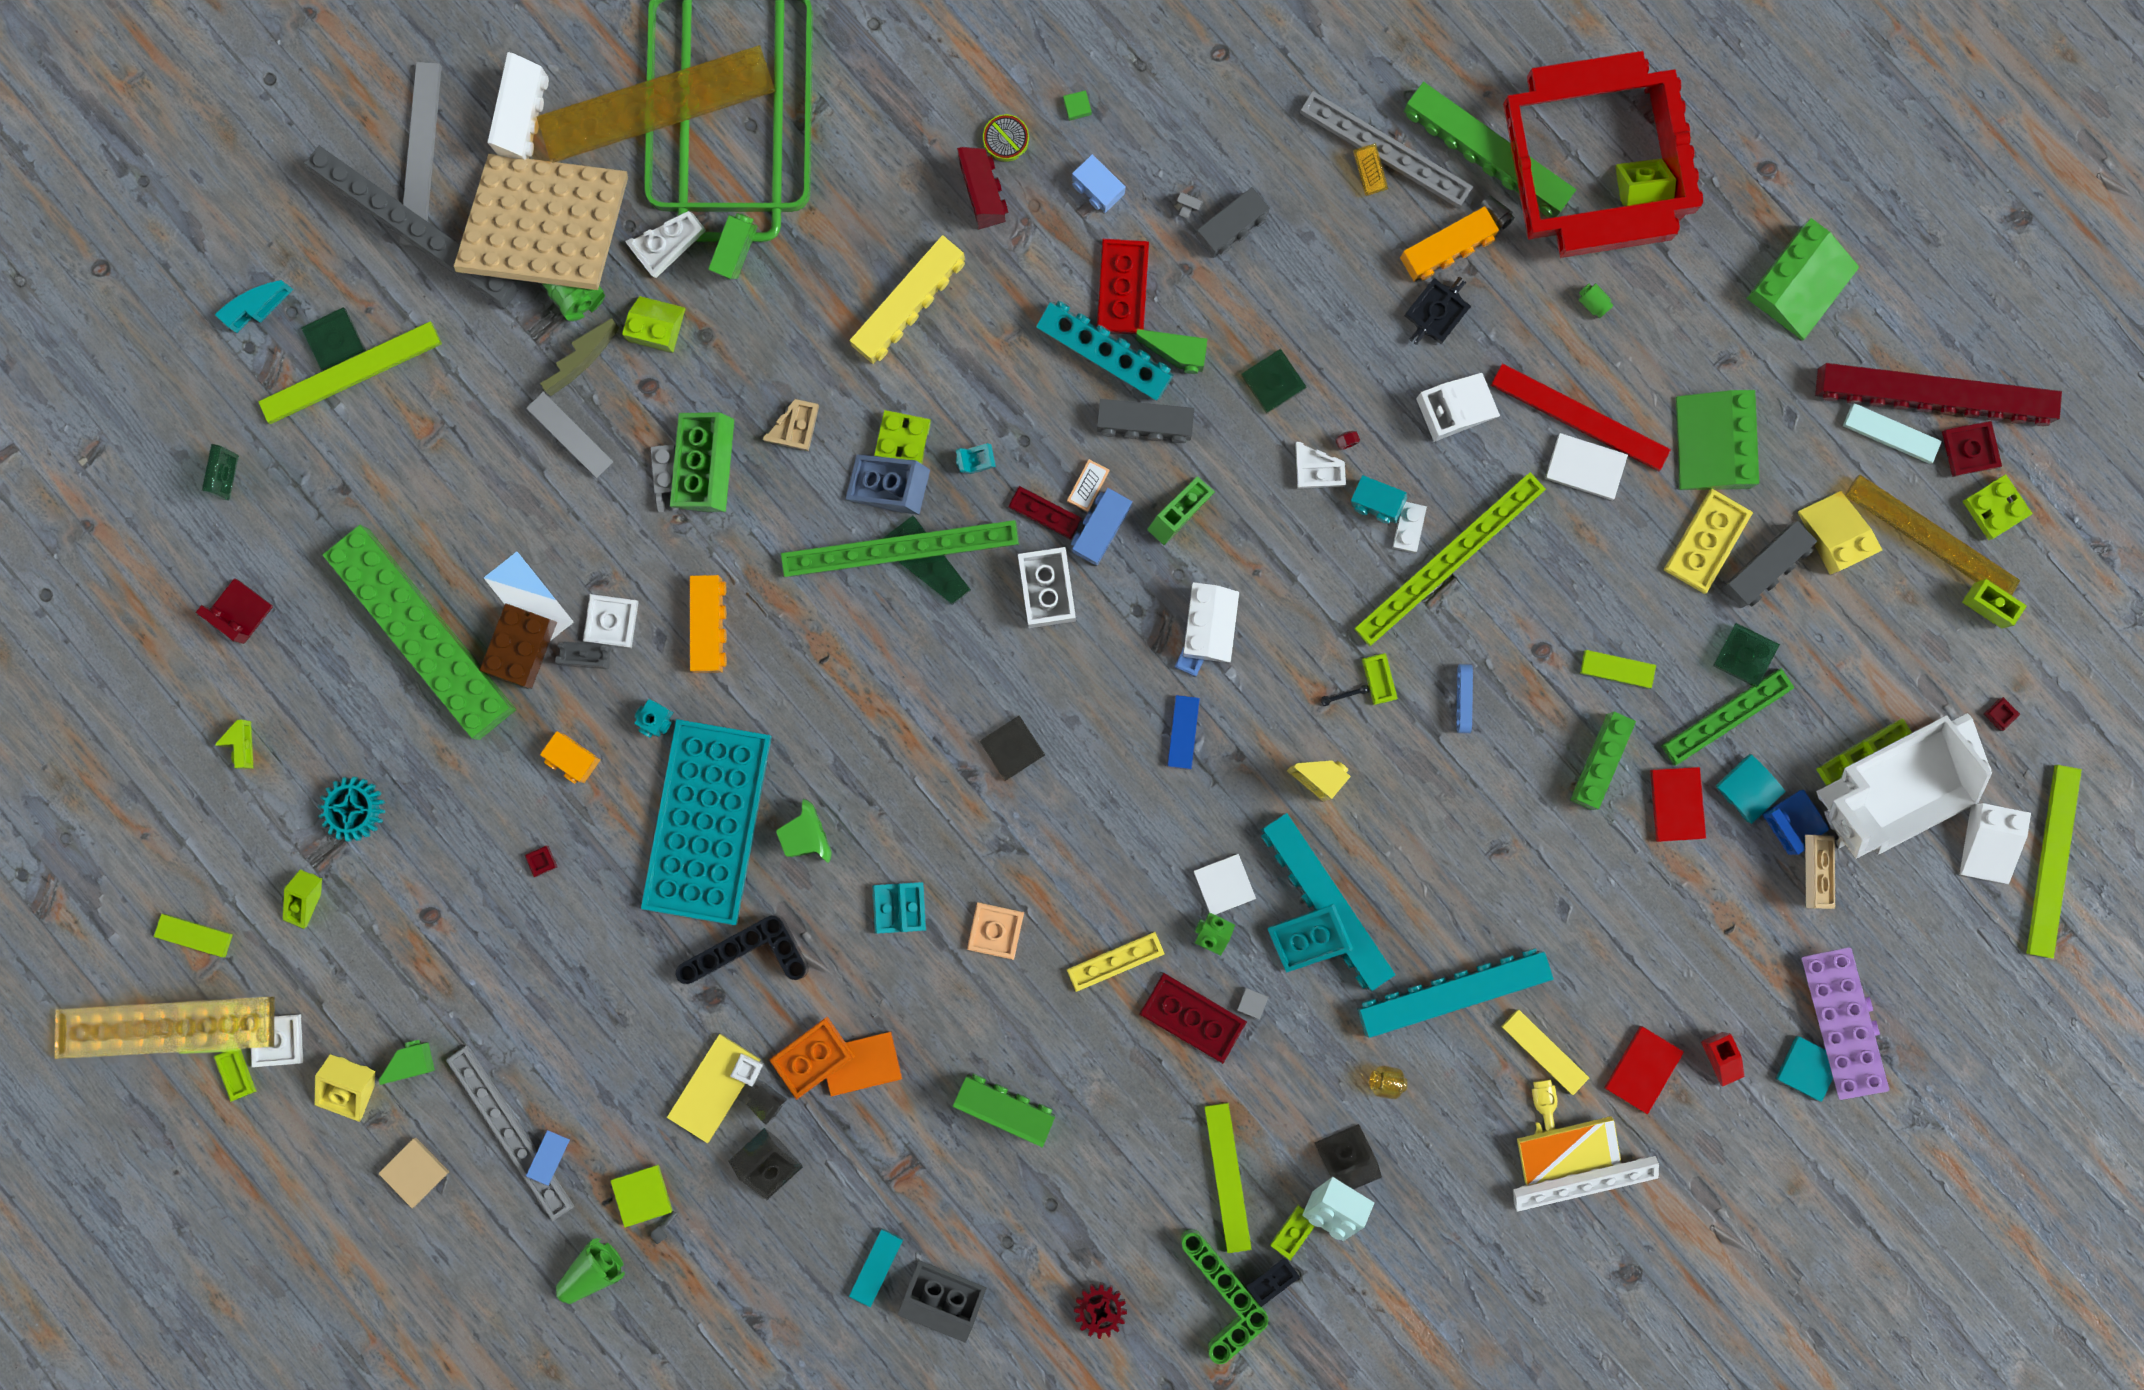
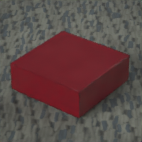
M2004 697L1999 698L1984 713L1999 731H2004L2021 715Z
M548 845L524 855L533 877H538L558 868Z

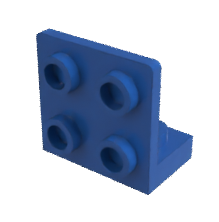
M1799 790L1762 814L1788 855H1798L1805 851V835H1822L1829 830V827L1804 790Z

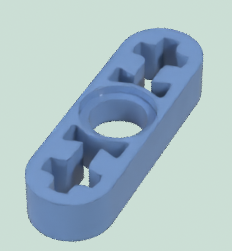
M1459 664L1457 669L1456 728L1457 733H1471L1472 664Z

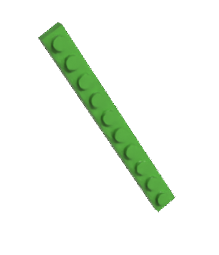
M1016 520L786 552L781 553L784 577H792L1019 545L1017 523Z

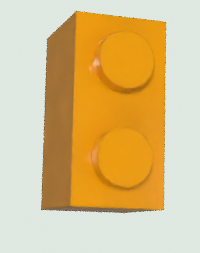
M559 731L555 732L540 754L545 758L544 763L554 770L557 768L565 772L563 776L574 784L577 781L585 783L601 760Z

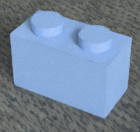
M1093 154L1072 173L1073 187L1080 194L1085 193L1090 198L1089 202L1097 210L1101 209L1104 213L1125 194L1126 186Z

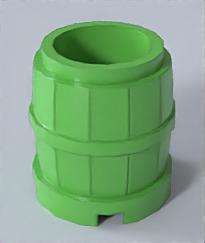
M542 283L548 292V296L559 306L560 312L568 321L584 318V312L590 310L592 313L602 304L605 298L604 291L600 285L598 290Z

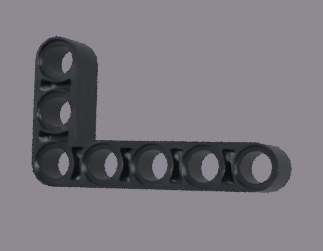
M771 915L683 962L677 967L675 975L682 984L694 983L766 943H769L785 975L789 979L799 980L804 978L809 971V966L786 921L779 915ZM772 919L777 920L780 924V929L776 933H772L768 928V924ZM750 931L758 934V941L755 945L750 944L747 940V935ZM782 941H788L791 944V951L788 954H783L780 951L779 947ZM729 943H733L737 947V952L734 956L726 953V946ZM708 954L715 958V965L712 968L707 967L704 962ZM794 962L802 965L803 970L799 976L791 972V965ZM686 966H690L694 971L692 979H686L683 975V970Z

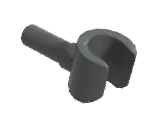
M675 1211L671 1212L666 1220L651 1233V1238L656 1244H659L668 1237L663 1230L677 1216Z

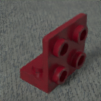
M233 579L211 608L201 605L195 613L232 641L245 644L273 608V605L240 580Z

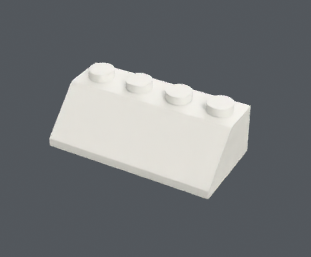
M510 52L507 53L488 144L498 156L526 160L534 152L533 137L539 129L537 119L539 112L543 110L544 100L542 96L543 91L548 87L549 79L540 65Z

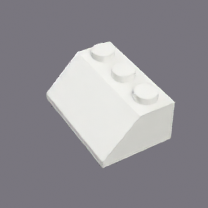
M1193 582L1183 657L1231 663L1239 598L1238 591L1217 585Z

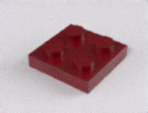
M1992 421L1942 431L1952 477L2002 467Z

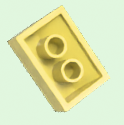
M1339 761L1297 763L1287 770L1288 773L1323 802L1332 799L1351 777L1347 774L1348 768Z

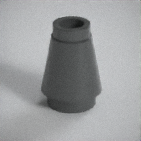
M1491 195L1482 201V208L1484 206L1487 208L1500 231L1506 229L1514 221L1513 211Z

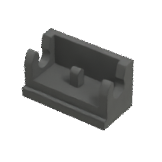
M576 642L558 643L560 655L556 656L555 663L561 666L609 669L611 645Z

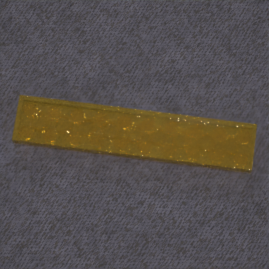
M758 45L536 117L549 158L554 163L773 93L775 89L761 46Z
M275 997L56 1010L55 1059L274 1047Z

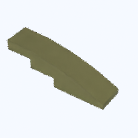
M612 318L571 342L576 351L556 362L560 371L540 383L546 393L552 396L567 386L602 353L619 329Z

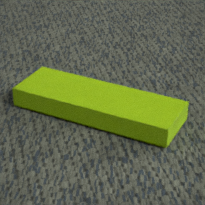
M1585 650L1580 674L1651 689L1656 665Z
M161 914L154 934L155 938L222 958L226 957L233 936L231 933L168 914Z

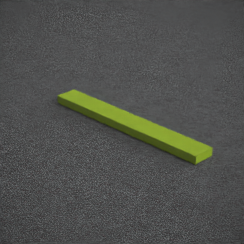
M430 321L260 400L258 403L267 422L272 424L440 346L442 342L433 323Z
M2054 765L2026 954L2054 959L2082 769Z

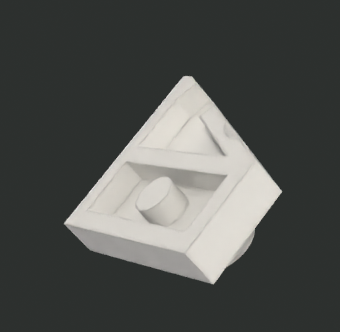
M1295 443L1297 489L1346 486L1344 461L1327 456L1322 451L1303 445L1304 443Z

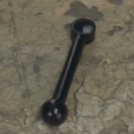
M1362 685L1359 689L1333 697L1323 696L1320 701L1323 706H1328L1332 701L1359 693L1366 694L1369 688L1366 685Z

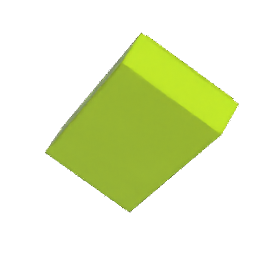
M1386 653L1362 659L1373 705L1397 700Z
M242 1051L223 1052L214 1056L230 1102L257 1092Z

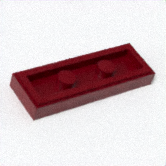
M1021 486L1018 487L1008 508L1070 540H1072L1082 521L1081 517Z

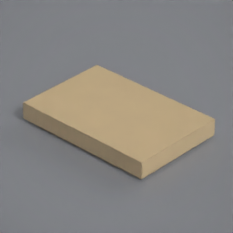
M1805 835L1806 908L1835 909L1834 836Z

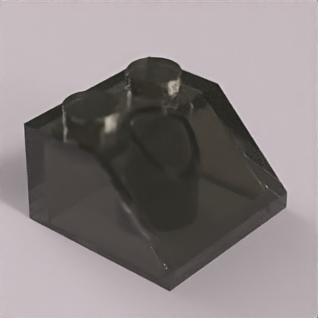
M1359 1124L1314 1142L1329 1179L1334 1177L1348 1187L1356 1189L1382 1178L1377 1159Z
M766 1128L762 1129L728 1161L738 1179L766 1200L803 1168L802 1164L787 1147Z

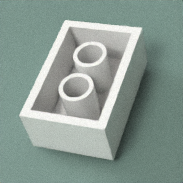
M1066 548L1018 554L1028 627L1034 628L1075 622L1076 616Z

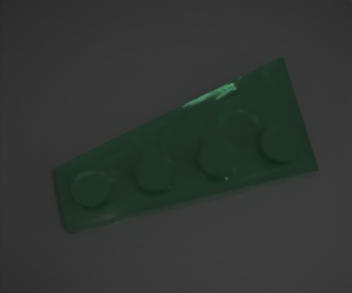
M912 515L882 539L927 532ZM944 555L898 562L952 605L971 591Z

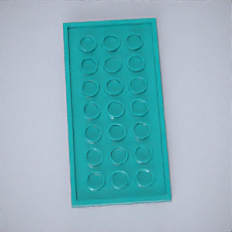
M676 719L641 909L731 925L738 924L771 744V735Z

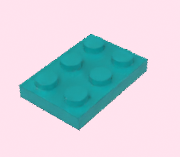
M1335 904L1267 928L1286 973L1350 952L1353 949Z

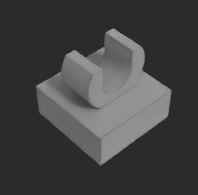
M1180 192L1177 201L1184 205L1179 215L1188 219L1193 208L1201 210L1204 201Z

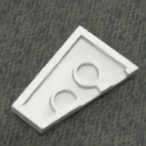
M688 211L665 222L664 225L654 230L650 229L644 232V235L635 239L631 238L625 242L651 276L657 278L706 229L695 215Z

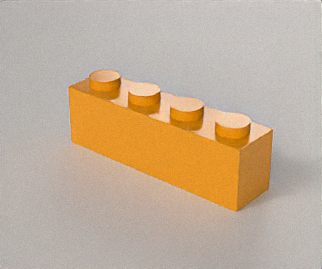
M1484 206L1404 250L1400 259L1413 281L1420 278L1424 281L1434 275V270L1440 267L1444 270L1455 263L1454 259L1460 256L1466 258L1475 252L1474 248L1480 245L1486 247L1494 242V237L1499 229Z
M719 575L690 576V671L693 673H723V667H726L727 664L726 652H723V643H726L727 640L726 629H723V619H726L727 615L726 605H723V596H726V582L722 581Z

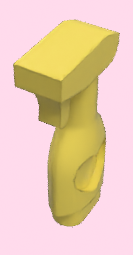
M1551 1079L1533 1082L1534 1088L1532 1089L1534 1106L1543 1115L1546 1129L1542 1130L1540 1123L1535 1122V1134L1555 1130L1553 1112L1558 1102L1555 1085H1552Z

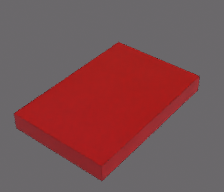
M1700 767L1650 770L1656 842L1706 839Z
M1640 1026L1604 1089L1648 1115L1684 1051L1645 1027Z

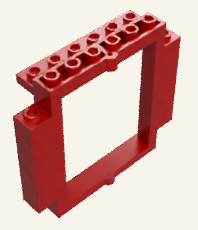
M1644 51L1532 68L1527 75L1529 92L1507 96L1503 107L1528 240L1556 235L1560 258L1672 241L1680 230V220L1685 215L1694 214L1701 208L1703 193L1698 188L1699 172L1694 167L1693 159L1695 152L1693 145H1690V125L1685 120L1686 104L1683 99L1681 100V79L1677 77L1676 69L1648 73L1649 62L1644 57ZM1646 87L1644 91L1645 94L1650 93L1661 156L1676 178L1674 199L1540 219L1531 171V159L1528 155L1520 107Z

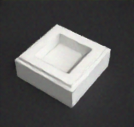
M740 1054L730 1077L753 1087L764 1063L747 1055Z

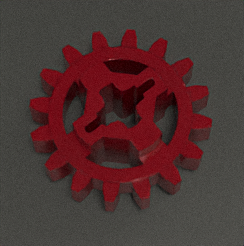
M1100 1282L1097 1289H1095L1093 1284H1090V1291L1082 1289L1084 1297L1076 1298V1302L1080 1306L1074 1307V1312L1080 1313V1315L1075 1317V1321H1082L1080 1330L1083 1331L1088 1328V1336L1090 1337L1096 1332L1098 1339H1101L1102 1333H1106L1109 1338L1111 1337L1112 1329L1117 1333L1119 1332L1118 1323L1125 1324V1319L1121 1315H1126L1127 1309L1121 1307L1126 1304L1125 1299H1118L1121 1292L1118 1290L1113 1293V1285L1111 1284L1107 1289H1104L1103 1282ZM1095 1295H1101V1297L1098 1299H1090ZM1111 1299L1116 1304L1117 1312L1110 1308ZM1103 1304H1105L1104 1309L1106 1313L1101 1312V1314L1098 1315L1096 1319L1097 1314L1095 1308L1099 1309L1101 1306H1103ZM1084 1309L1091 1314L1090 1322L1085 1317ZM1110 1322L1106 1326H1100L1101 1323Z

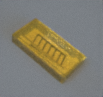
M1376 143L1353 150L1365 196L1389 189Z

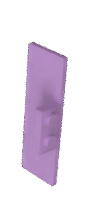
M1847 947L1803 956L1804 970L1839 1099L1843 1100L1889 1091L1875 1037L1880 1035L1877 1021H1871L1869 1012L1874 1011L1870 997L1864 996L1852 949Z

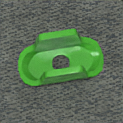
M803 798L801 815L776 831L784 854L787 857H795L817 852L829 864L832 851L814 805Z

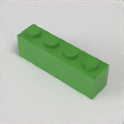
M1611 712L1606 715L1570 801L1590 810H1598L1635 726V720L1617 712Z

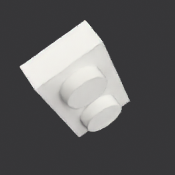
M1410 502L1405 503L1399 516L1393 549L1411 553L1417 552L1427 506Z

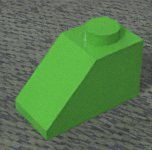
M420 1040L405 1043L406 1048L397 1050L379 1079L380 1085L435 1071L429 1042L420 1044Z

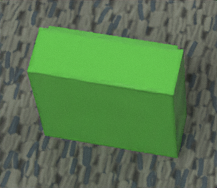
M1086 90L1063 96L1069 121L1092 115Z

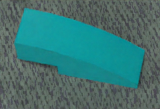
M282 280L266 283L239 295L222 307L215 315L228 328L238 333L252 318L261 323L294 289Z

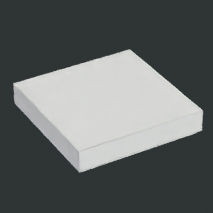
M590 594L583 641L632 648L639 601Z
M1239 854L1193 871L1207 908L1214 915L1256 899Z
M301 1014L250 1018L252 1067L303 1063Z

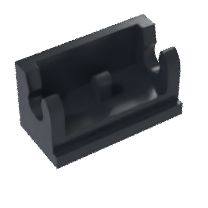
M1284 1257L1248 1284L1246 1288L1260 1307H1262L1298 1280L1300 1276L1289 1260Z

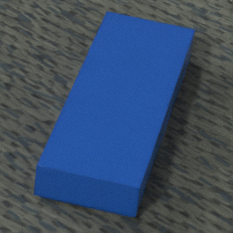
M1179 695L1175 697L1167 767L1192 769L1200 698Z

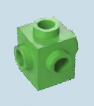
M1209 912L1205 921L1200 919L1195 929V933L1198 934L1195 944L1221 956L1230 941L1235 924Z

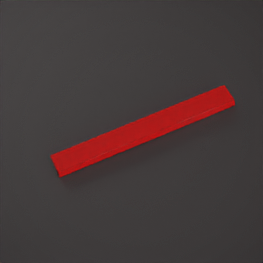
M1503 363L1490 385L1603 444L1627 454L1629 457L1658 472L1662 469L1671 451L1668 447Z

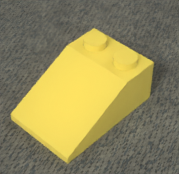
M1842 491L1798 511L1806 530L1817 540L1814 545L1830 575L1882 551L1872 529Z

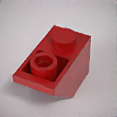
M1720 1032L1701 1041L1722 1087L1745 1077L1742 1056L1732 1034Z

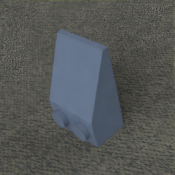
M857 454L846 500L895 512L919 515L930 469L916 460Z

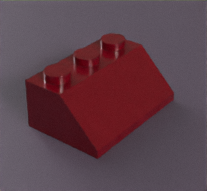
M957 148L960 168L978 228L983 229L1006 222L1005 214L1009 212L1005 199L1000 200L998 192H1001L1002 188L999 178H994L992 170H995L992 155L987 156L986 149Z

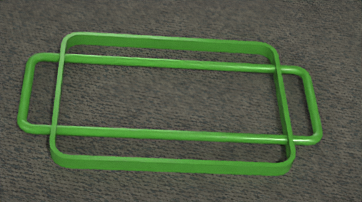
M650 0L648 7L645 147L646 197L656 209L678 212V216L688 211L772 212L771 229L767 232H756L752 242L773 240L780 232L781 212L799 211L806 206L810 198L813 11L810 0H797L804 3L807 7L804 192L799 200L792 203H781L784 0H775L772 203H688L692 0L682 1L679 203L658 202L653 199L656 10L659 4L665 0ZM704 232L695 242H719L722 232Z

